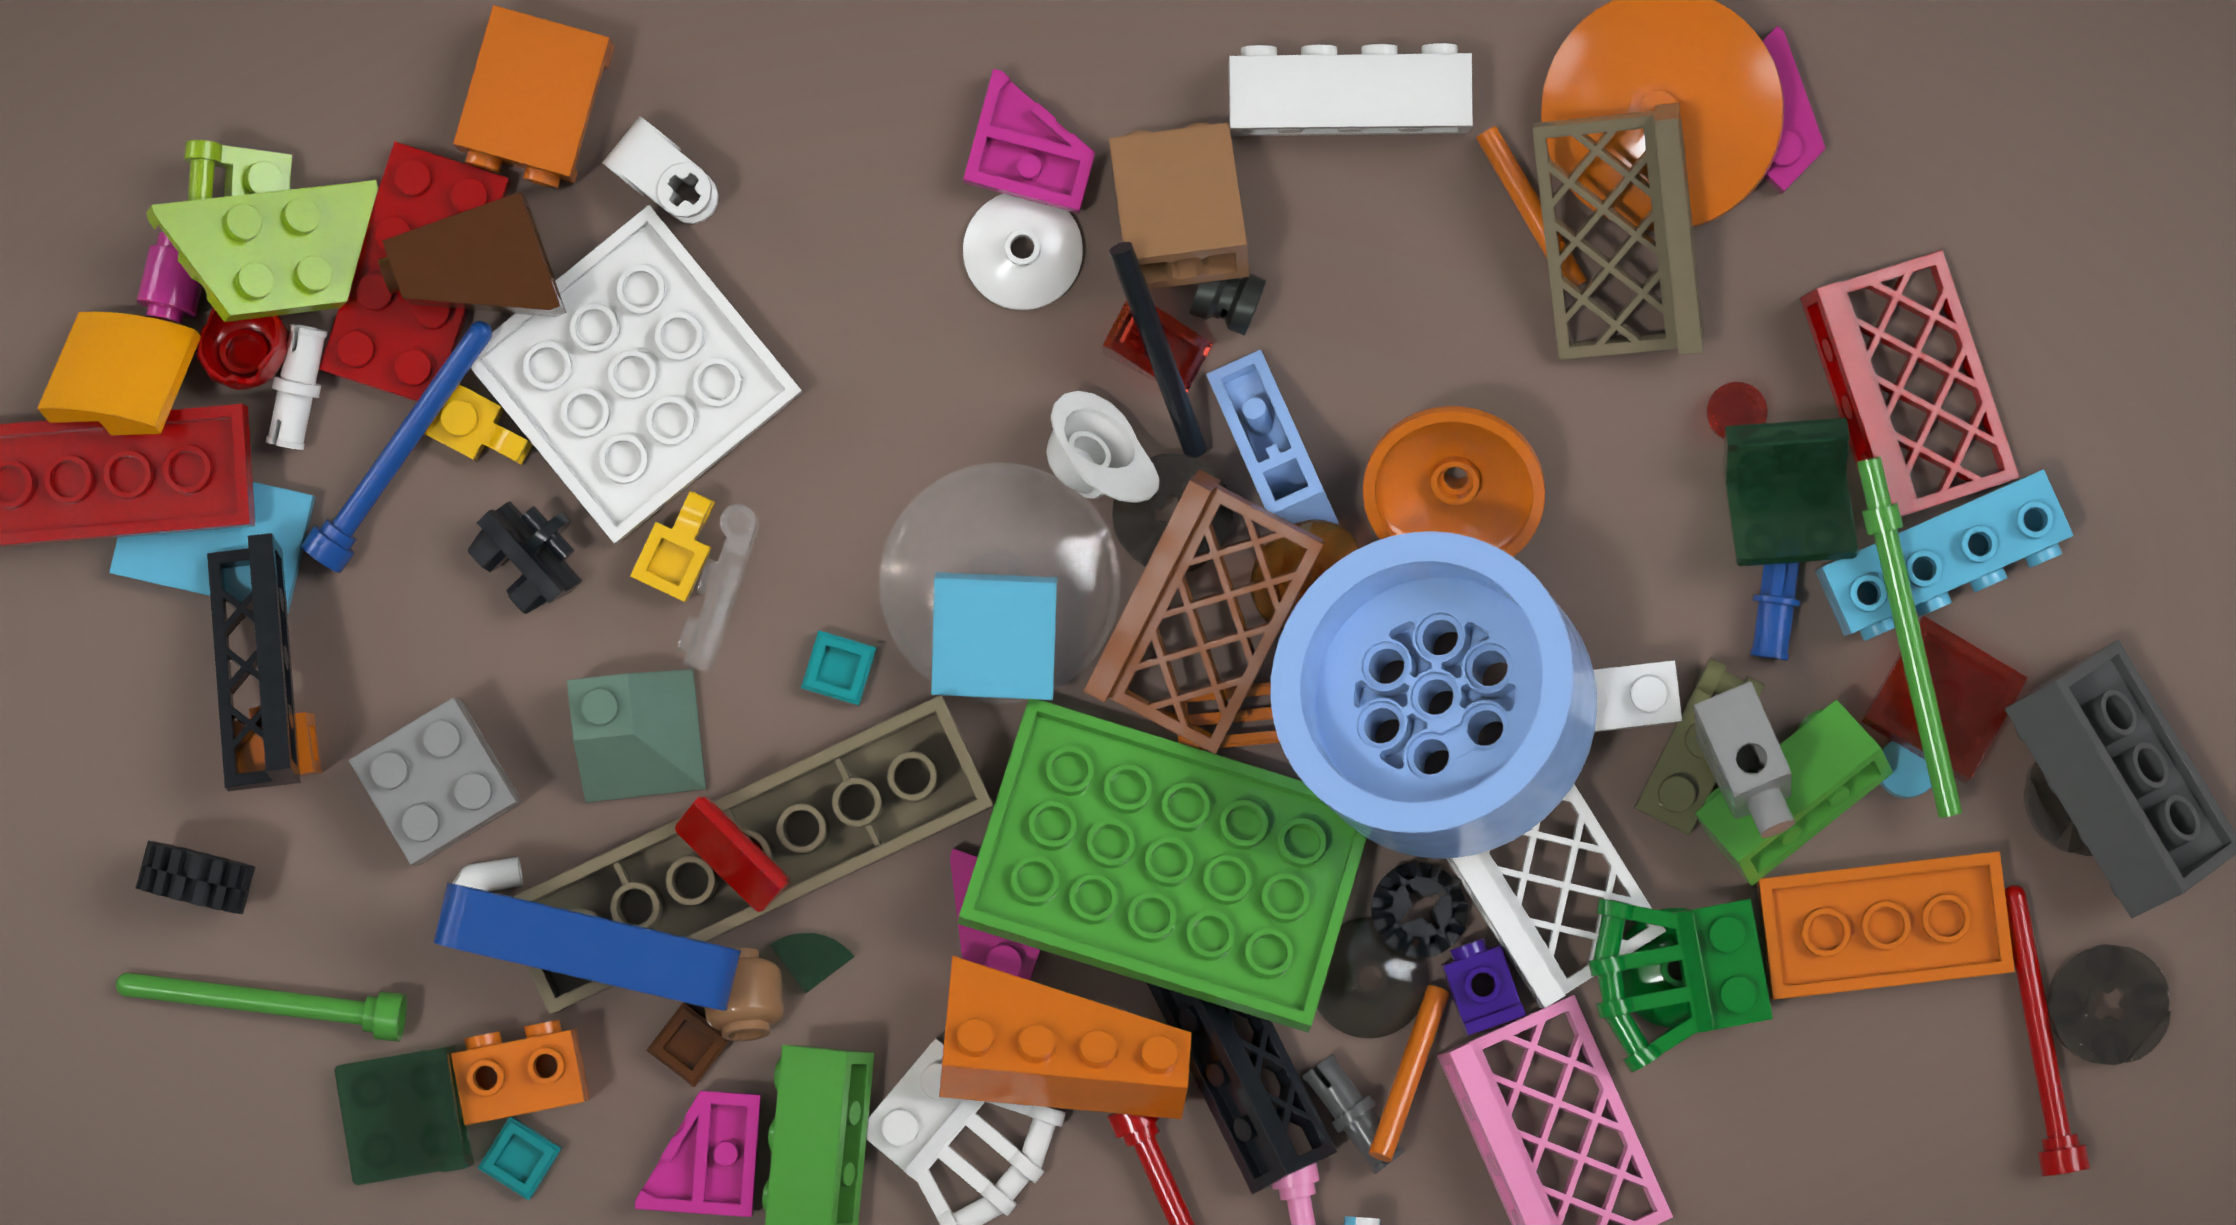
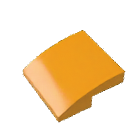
M78 312L37 409L49 423L99 421L111 436L161 434L201 336L193 328L156 318L115 312Z

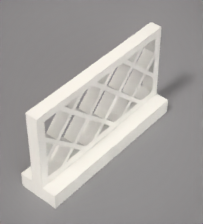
M1573 784L1562 800L1569 802L1577 814L1572 839L1538 832L1540 823H1538L1530 831L1523 834V836L1529 838L1521 871L1497 866L1489 854L1490 850L1476 855L1446 858L1539 1008L1550 1006L1566 996L1565 994L1594 977L1591 976L1589 962L1582 969L1566 977L1554 958L1559 932L1593 940L1588 961L1594 958L1602 915H1598L1595 933L1561 925L1569 890L1600 897L1605 900L1652 909L1575 784ZM1583 826L1596 845L1580 842ZM1536 839L1570 846L1563 881L1529 874ZM1578 849L1602 854L1609 865V871L1604 891L1571 883ZM1503 875L1519 878L1516 894H1514ZM1616 878L1627 896L1612 893ZM1527 881L1561 888L1553 923L1529 918L1522 907ZM1646 924L1647 928L1628 940H1622L1619 955L1634 952L1666 932L1665 928ZM1536 927L1551 930L1548 947Z

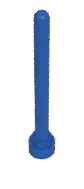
M476 321L468 328L333 521L326 519L321 527L315 525L301 547L318 562L337 573L343 571L355 554L351 549L357 540L353 536L354 532L491 340L492 328L488 323Z

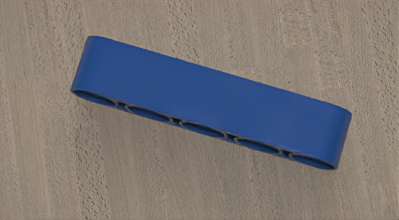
M447 883L433 940L434 944L723 1011H727L741 952L737 949L453 883Z

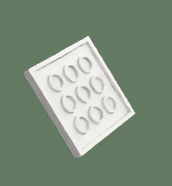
M650 205L645 207L556 280L567 313L556 317L515 313L492 332L491 340L471 367L472 371L616 545L803 393Z

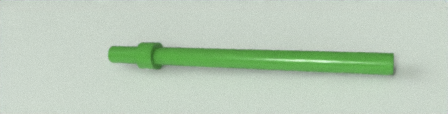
M1881 456L1857 461L1867 504V509L1862 510L1867 535H1874L1938 818L1958 815L1962 813V808L1898 529L1903 527L1898 502L1891 503Z

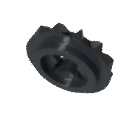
M1415 860L1392 869L1381 879L1373 894L1371 915L1378 935L1391 949L1411 958H1429L1448 950L1458 940L1465 930L1469 903L1464 898L1460 887V880L1453 878L1444 871L1441 865L1421 863ZM1414 893L1420 900L1428 896L1431 898L1436 894L1439 896L1440 899L1435 902V906L1429 912L1433 919L1432 924H1427L1422 918L1414 921L1409 920L1404 925L1400 922L1412 906L1411 900L1408 898L1410 894Z

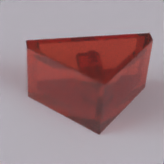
M1126 300L1102 345V353L1157 382ZM1156 307L1186 392H1188L1213 343Z

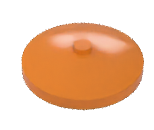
M1613 0L1584 18L1560 46L1548 70L1544 84L1541 120L1542 122L1655 111V105L1680 103L1693 228L1729 213L1741 204L1763 180L1778 151L1783 132L1785 104L1779 72L1769 50L1746 21L1731 9L1715 0ZM1643 128L1617 131L1604 148L1631 168L1645 151ZM1603 133L1587 135L1597 142ZM1572 136L1547 138L1551 160L1569 174L1589 151L1587 147ZM1596 156L1577 180L1604 200L1623 176ZM1646 163L1637 174L1649 182ZM1630 182L1611 204V207L1637 226L1652 209L1651 197ZM1569 188L1581 202H1583L1593 211L1596 209L1585 199L1579 196L1576 192H1574L1571 188ZM1652 222L1645 231L1654 232V223Z

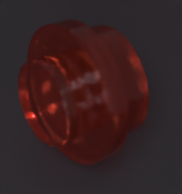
M1730 382L1719 387L1710 397L1706 410L1708 424L1712 431L1720 438L1729 442H1744L1755 437L1764 427L1768 413L1766 401L1760 391L1744 382Z

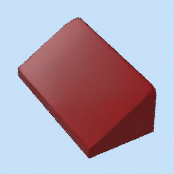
M699 796L676 824V833L755 911L759 913L764 911L791 884L789 882L791 878L709 797Z

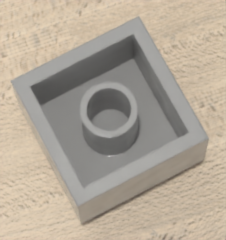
M454 697L348 760L410 865L425 863L523 804L522 799L464 702Z

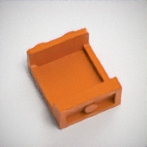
M493 5L453 142L460 152L467 154L465 163L495 173H500L502 164L525 170L524 180L552 189H558L560 180L575 184L578 174L576 163L603 69H609L615 48L610 37Z

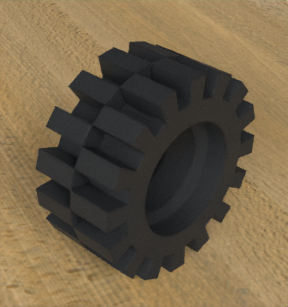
M148 840L136 889L215 910L243 914L255 867L228 858Z

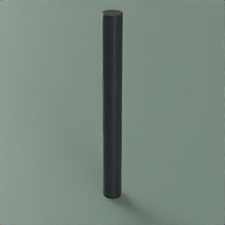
M1131 242L1118 243L1110 248L1109 254L1184 456L1189 459L1197 458L1207 451V446L1133 245Z

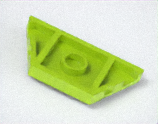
M376 180L154 204L150 206L146 214L154 229L160 227L180 253L179 263L193 280L199 282L204 287L207 300L222 320L229 322L341 308L348 300L378 187Z

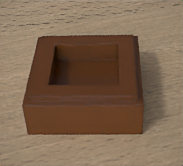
M683 1002L646 1051L691 1086L696 1087L729 1044L730 1040L722 1038V1031L711 1027L704 1016Z

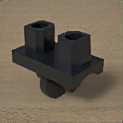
M509 501L495 511L493 509L489 510L477 522L482 530L468 548V553L483 569L489 572L498 569L508 558L521 571L522 575L506 591L508 597L522 613L527 614L547 602L551 603L571 593L582 582L581 578L564 561L575 551L561 536L571 524V520L564 512L559 513L548 521L535 506L522 514Z

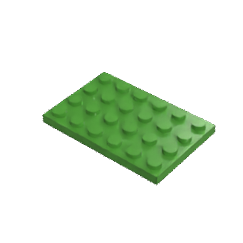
M1028 699L957 924L1309 1033L1366 837L1341 819L1303 781L1046 701Z

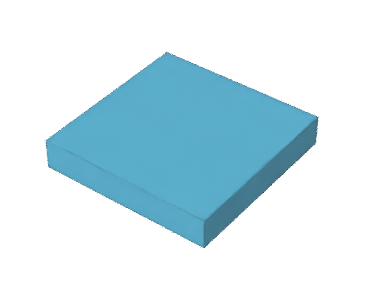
M936 572L934 577L931 695L1053 700L1057 577Z

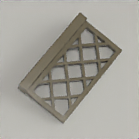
M1680 103L1655 105V111L1533 123L1532 131L1559 360L1678 349L1679 355L1703 353L1704 328ZM1643 128L1645 151L1631 168L1604 148L1617 131ZM1603 133L1597 142L1587 134ZM1572 136L1587 147L1589 151L1569 174L1549 159L1547 138ZM1596 156L1623 176L1604 200L1577 180ZM1646 163L1649 182L1637 174ZM1551 174L1563 182L1554 193ZM1630 182L1651 197L1652 209L1637 226L1611 207V204ZM1569 188L1596 208L1577 232L1558 219L1555 212V205ZM1603 214L1630 234L1610 258L1584 239V236ZM1652 222L1654 223L1655 240L1644 233ZM1558 232L1569 240L1561 251ZM1636 241H1639L1657 255L1658 267L1644 284L1617 265ZM1576 246L1602 266L1583 290L1562 274L1561 264ZM1609 273L1636 292L1616 316L1590 296ZM1659 279L1662 299L1651 291ZM1565 291L1576 298L1567 309ZM1644 298L1663 313L1665 333L1640 335L1624 323V320ZM1582 305H1585L1609 324L1596 340L1570 342L1568 321ZM1616 330L1623 336H1625L1620 338H1610Z

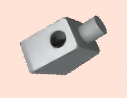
M1747 682L1695 704L1696 741L1733 817L1738 819L1751 814L1762 838L1778 835L1791 828L1795 824V820L1785 799L1791 796V771L1752 682Z

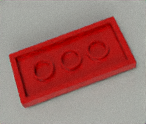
M394 141L374 201L348 300L338 309L319 370L415 402L418 401L458 344L469 309L411 305L402 298L400 291L390 294L378 262L379 259L387 257L382 241L506 197L511 183L508 177Z

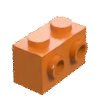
M559 1019L524 1026L525 1039L502 1043L500 1031L464 1038L466 1050L451 1053L464 1125L590 1100L577 1028L562 1031Z

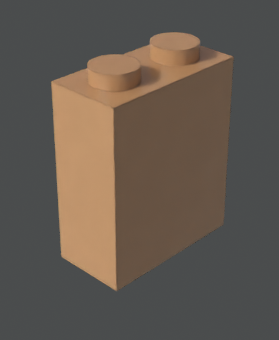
M1229 122L1212 125L1209 123H1194L1182 129L1158 132L1139 130L1128 133L1125 136L1109 138L1122 242L1132 243L1149 290L1249 277L1247 240Z

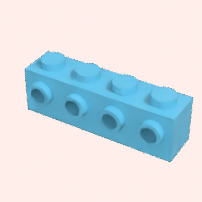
M2044 469L1899 533L1913 599L1919 617L1952 603L1948 591L1970 582L1975 593L2007 579L2008 577L2003 568L2006 565L2025 558L2029 568L2063 554L2058 543L2074 535ZM1876 543L1814 570L1844 636L1859 631L1863 641H1866L1895 628Z

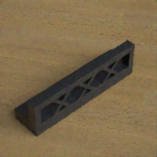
M272 533L248 536V549L207 553L224 785L227 791L301 783L283 551ZM250 565L252 591L240 603L225 591L223 569ZM226 602L236 609L228 619ZM245 617L254 623L256 650L247 661H244L229 649V635ZM230 660L240 667L233 677L231 676ZM249 675L259 682L261 708L251 720L235 709L233 694ZM235 719L245 726L237 736ZM255 734L264 742L266 770L239 773L237 753Z
M1147 983L1167 1025L1191 1032L1189 1069L1252 1195L1337 1152L1272 1021ZM1234 1012L1248 1020L1254 1032L1252 1043L1238 1036L1232 1024ZM1262 1067L1275 1074L1281 1086L1279 1098L1266 1092L1260 1080ZM1289 1122L1302 1128L1312 1148L1311 1151L1298 1156L1287 1134Z

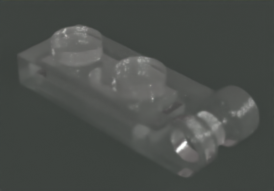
M742 504L730 505L720 516V527L726 539L719 560L716 561L709 558L706 562L697 593L706 595L699 618L688 617L678 645V650L687 653L684 665L709 674L712 672L760 528L758 517L750 508Z

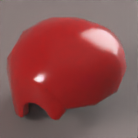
M212 308L207 324L203 326L199 333L201 338L198 343L197 358L212 381L235 390L253 389L272 380L282 367L287 354L288 332L280 316L224 322L216 310Z

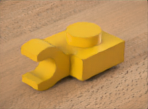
M460 384L424 433L426 436L476 462L486 446L523 465L533 446L525 438L497 425L504 412L502 406Z
M690 491L673 528L655 522L630 577L683 602H687L712 550V547L698 541L697 538L711 514L715 501Z

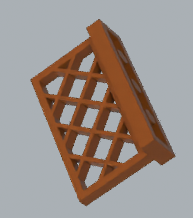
M1199 469L1189 480L1083 692L1104 703L1109 698L1216 754L1326 541L1220 486L1221 480ZM1221 505L1244 517L1251 538L1223 547L1219 546L1212 522ZM1257 523L1272 532L1260 535ZM1204 537H1206L1210 551L1196 554ZM1286 538L1307 549L1297 569L1274 575L1264 543ZM1254 547L1264 579L1233 588L1223 556ZM1213 559L1224 591L1193 600L1185 575L1191 565ZM1291 580L1283 598H1281L1277 584ZM1267 587L1275 613L1271 621L1247 628L1237 596ZM1179 589L1183 603L1170 607ZM1227 599L1237 631L1207 640L1197 608ZM1187 612L1197 643L1167 652L1159 626L1163 618ZM1264 633L1256 650H1254L1250 637ZM1240 640L1248 666L1244 674L1220 680L1210 649ZM1152 642L1156 656L1143 659ZM1200 652L1210 684L1180 692L1170 661ZM1160 664L1170 696L1149 701L1128 690L1138 670ZM1237 685L1228 703L1223 689ZM1214 692L1222 717L1213 734L1190 722L1183 701ZM1173 704L1177 715L1162 707Z

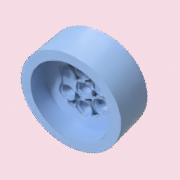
M1434 531L1411 532L1372 542L1345 556L1326 570L1308 588L1296 604L1284 626L1273 659L1270 693L1272 716L1277 736L1294 771L1321 801L1361 835L1383 847L1416 857L1438 859L1476 855L1498 848L1530 831L1560 804L1572 788L1584 766L1595 732L1597 717L1595 674L1588 651L1574 624L1536 576L1522 563L1499 548L1469 536ZM1447 632H1456L1458 640L1452 651L1443 655H1435L1433 647L1438 637ZM1396 660L1404 661V670L1396 681L1389 684L1380 683V674L1388 663ZM1498 662L1507 663V674L1501 682L1493 686L1483 685V674L1489 666ZM1443 691H1453V702L1449 709L1438 715L1429 714V704L1436 694ZM1387 720H1399V731L1396 736L1389 742L1376 743L1375 736L1379 726ZM1491 722H1502L1503 732L1495 743L1489 746L1478 744L1479 733L1485 725ZM1440 750L1449 752L1448 763L1442 771L1432 775L1425 774V762L1432 753Z

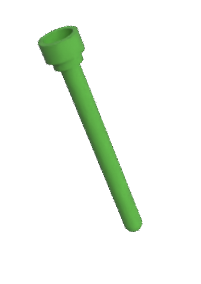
M123 973L116 980L118 993L125 997L362 1025L363 1032L373 1033L374 1039L400 1042L406 1022L407 996L402 993L380 991L378 997L367 996L366 1001L136 973Z

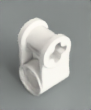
M639 116L602 162L643 197L646 194L675 219L683 223L697 224L706 221L713 215L718 206L719 193L712 179L699 166L680 152L681 149L641 116ZM682 183L690 187L696 184L695 190L700 195V198L694 205L686 200L681 202L682 198L676 190Z

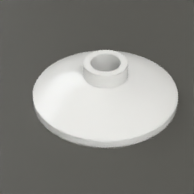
M1001 194L989 200L976 212L967 227L964 237V264L973 285L991 302L1012 310H1034L1055 302L1072 286L1082 264V237L1078 225L1069 211L1006 194ZM1026 237L1033 242L1034 251L1031 256L1020 259L1012 254L1011 245L1015 239Z

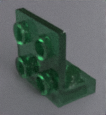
M1847 418L1725 426L1723 476L1735 561L1738 566L1853 559L1857 556L1858 543L1847 480L1850 438Z
M455 1045L336 1066L334 1072L351 1176L355 1185L438 1171L442 1173L455 1171L474 1165L468 1125H464L451 1053L456 1052Z

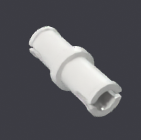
M290 323L288 327L287 354L282 365L281 375L274 376L272 388L277 390L266 442L280 447L304 450V439L312 399L319 398L321 385L316 383L324 340L327 337L328 331Z

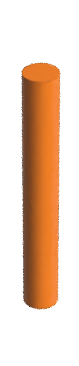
M1494 126L1478 135L1476 140L1547 258L1541 201L1497 126ZM1558 232L1559 247L1561 251L1563 247L1566 245V243L1562 238L1561 234ZM1570 253L1561 264L1562 274L1579 287L1588 280L1574 256Z
M1428 985L1424 993L1369 1150V1155L1378 1160L1391 1162L1450 996V993L1441 987Z

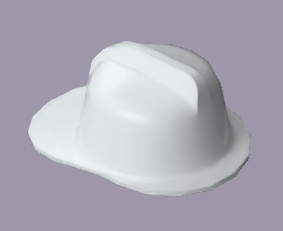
M1074 391L1063 394L1053 404L1050 417L1053 431L1048 441L1046 454L1050 468L1062 483L1083 497L1099 499L1103 495H1107L1119 501L1138 503L1150 500L1157 493L1159 476L1153 463L1137 440L1124 414L1111 402L1094 393Z

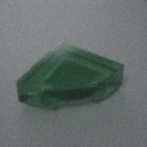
M817 933L792 934L770 944L805 993L811 991L855 957L839 941Z

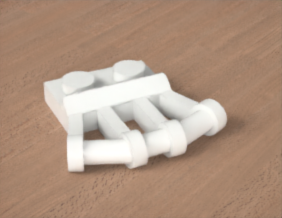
M935 1038L868 1118L866 1139L904 1170L907 1175L918 1182L940 1225H983L1002 1214L1009 1216L1018 1205L1014 1199L1029 1181L1036 1183L1045 1173L1042 1165L1056 1126L1062 1127L1066 1112L1052 1107L988 1102L1033 1118L1021 1151L976 1113L987 1101L939 1097L944 1043ZM965 1125L1012 1164L996 1184L949 1146ZM939 1158L983 1197L953 1213L929 1168Z

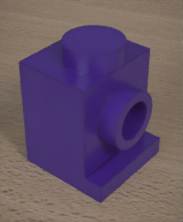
M1482 938L1450 950L1454 961L1445 963L1441 967L1465 1034L1471 1035L1526 1015L1501 946L1497 945L1488 948L1485 939ZM1478 973L1489 974L1494 982L1491 993L1483 997L1477 996L1471 988V981Z

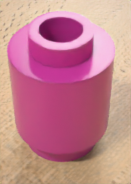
M159 232L156 245L149 246L136 302L147 307L146 317L181 325L183 316H196L203 286L193 280L182 265L177 262V249L164 232Z

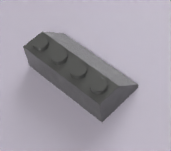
M2119 639L2039 685L2005 708L2018 736L2027 745L2045 775L2048 786L2057 795L2077 828L2080 839L2089 848L2109 881L2112 892L2121 901L2131 919L2184 894L2236 855V833Z

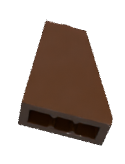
M521 192L382 241L387 257L379 259L378 262L390 294L400 291L402 298L411 305L552 317L567 313L528 201Z

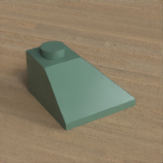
M693 669L627 673L567 680L573 743L586 803L706 789Z

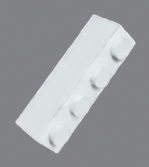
M1446 43L1421 46L1422 54H1397V46L1391 44L1365 45L1361 47V54L1337 55V46L1333 45L1301 47V55H1277V47L1254 45L1242 47L1241 56H1229L1231 136L1469 134L1473 126L1472 53H1458L1457 45Z

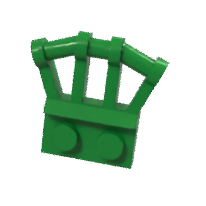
M1599 899L1596 914H1600L1602 917L1594 958L1588 961L1591 976L1597 975L1602 1001L1596 1003L1599 1018H1605L1628 1055L1623 1061L1631 1073L1648 1065L1695 1033L1773 1019L1751 899L1672 913ZM1626 920L1673 929L1675 945L1619 955ZM1679 960L1684 986L1626 997L1621 971ZM1687 1002L1689 1017L1648 1042L1630 1013Z

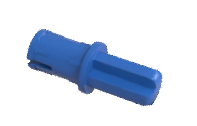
M1778 538L1769 539L1766 543L1760 594L1753 595L1752 600L1758 602L1753 648L1750 651V656L1786 661L1789 659L1788 648L1794 607H1801V601L1795 600L1802 555L1801 543Z

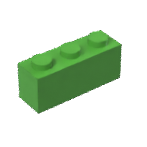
M1837 699L1824 710H1816L1809 714L1801 722L1798 730L1780 744L1791 771V796L1785 799L1795 820V824L1791 828L1778 835L1762 838L1751 814L1738 819L1733 817L1720 788L1715 789L1706 798L1703 806L1695 812L1708 838L1751 886L1893 774L1882 748Z
M782 1045L781 1058L778 1060L774 1071V1084L778 1091L776 1115L768 1133V1144L772 1151L770 1177L764 1186L762 1204L766 1212L765 1225H858L874 1052L810 1045Z

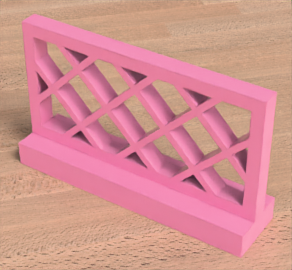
M1570 995L1546 1008H1541L1469 1042L1437 1054L1512 1225H1562L1569 1205L1599 1216L1596 1225H1607L1608 1220L1620 1225H1658L1673 1218L1575 995ZM1564 1012L1574 1032V1038L1567 1057L1537 1045L1545 1022ZM1533 1027L1528 1041L1514 1036ZM1500 1041H1505L1525 1049L1513 1081L1492 1073L1483 1049ZM1580 1049L1588 1065L1576 1061ZM1534 1053L1564 1065L1552 1097L1523 1086ZM1573 1069L1593 1076L1598 1086L1599 1093L1592 1112L1562 1101ZM1498 1085L1510 1089L1506 1102ZM1519 1093L1549 1105L1538 1137L1518 1130L1512 1118V1112ZM1605 1104L1612 1120L1601 1116ZM1559 1109L1588 1120L1577 1153L1547 1141ZM1598 1124L1618 1132L1624 1147L1616 1168L1587 1157ZM1523 1141L1535 1145L1531 1157ZM1544 1149L1574 1160L1563 1193L1543 1186L1536 1170ZM1630 1161L1637 1176L1626 1172ZM1583 1165L1613 1176L1602 1208L1572 1197ZM1623 1180L1643 1188L1653 1210L1652 1212L1633 1221L1612 1213ZM1547 1196L1559 1200L1556 1212H1554Z

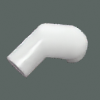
M519 857L468 864L460 870L453 884L489 892L523 886V877Z

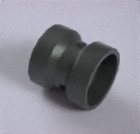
M1249 274V277H1243L1242 279L1235 278L1200 283L1189 314L1203 320H1208L1212 317L1217 319L1223 318L1228 330L1245 336L1267 280Z

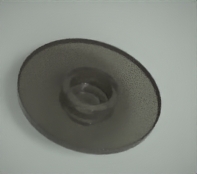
M1372 917L1357 918L1344 922L1340 927L1317 1009L1330 1025L1345 1034L1358 1038H1379L1391 1035L1408 1025L1419 1011L1424 993L1429 985L1426 958L1407 957L1391 949L1378 935ZM1367 966H1373L1381 973V983L1373 990L1362 988L1358 981L1360 971Z

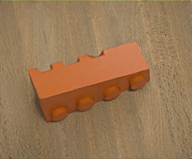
M952 955L939 1097L1182 1119L1188 1089L1191 1032Z

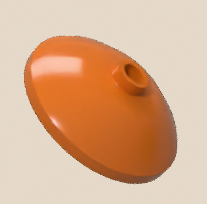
M1435 407L1404 418L1390 428L1378 441L1365 469L1363 501L1367 518L1380 540L1411 532L1434 531L1455 533L1489 543L1514 557L1530 541L1541 521L1545 503V479L1541 463L1530 443L1506 421L1485 411L1469 407ZM1458 467L1463 469L1467 475L1463 478L1455 479L1450 477L1446 471L1450 468Z

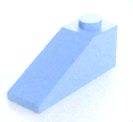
M1261 349L1207 373V378L1265 509L1314 535L1339 525ZM1280 538L1284 549L1296 544L1286 538Z

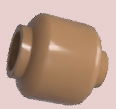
M735 948L741 952L727 1011L705 1007V1018L711 1027L722 1031V1038L726 1040L751 1041L765 1038L770 1035V1027L778 1024L784 1014L782 973L773 961L759 958V951L757 949Z

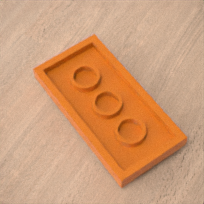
M2000 851L1761 878L1756 882L1770 999L1772 1000L2015 972Z

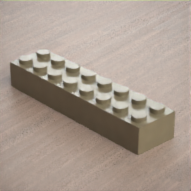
M940 695L714 802L791 878L789 880L791 884L760 913L755 911L676 833L675 826L681 818L513 897L709 942L993 808L994 803L944 697ZM527 966L549 1015L563 1011L613 987V985Z

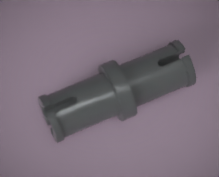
M1331 1054L1314 1069H1311L1302 1076L1305 1082L1309 1083L1336 1119L1331 1123L1338 1133L1342 1130L1345 1131L1372 1167L1373 1173L1377 1174L1391 1163L1378 1160L1369 1155V1150L1380 1122V1118L1372 1109L1377 1104L1370 1095L1365 1098L1362 1096L1335 1060L1336 1057ZM1397 1144L1392 1161L1406 1152L1403 1146L1401 1147Z

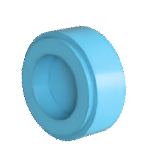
M1900 737L1891 741L1882 749L1893 771V774L1880 783L1886 792L1897 798L1911 799L1922 795L1931 787L1923 748L1919 738Z

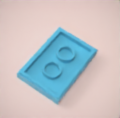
M253 482L256 526L117 538L109 573L210 596L207 553L248 549V536L272 533L283 551L287 614H289L303 555L301 544L307 537L316 496ZM250 565L224 568L225 591L242 603L252 591Z

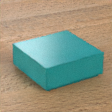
M818 630L801 688L860 706L877 648Z
M511 1116L481 1161L478 1169L525 1199L530 1200L563 1147Z

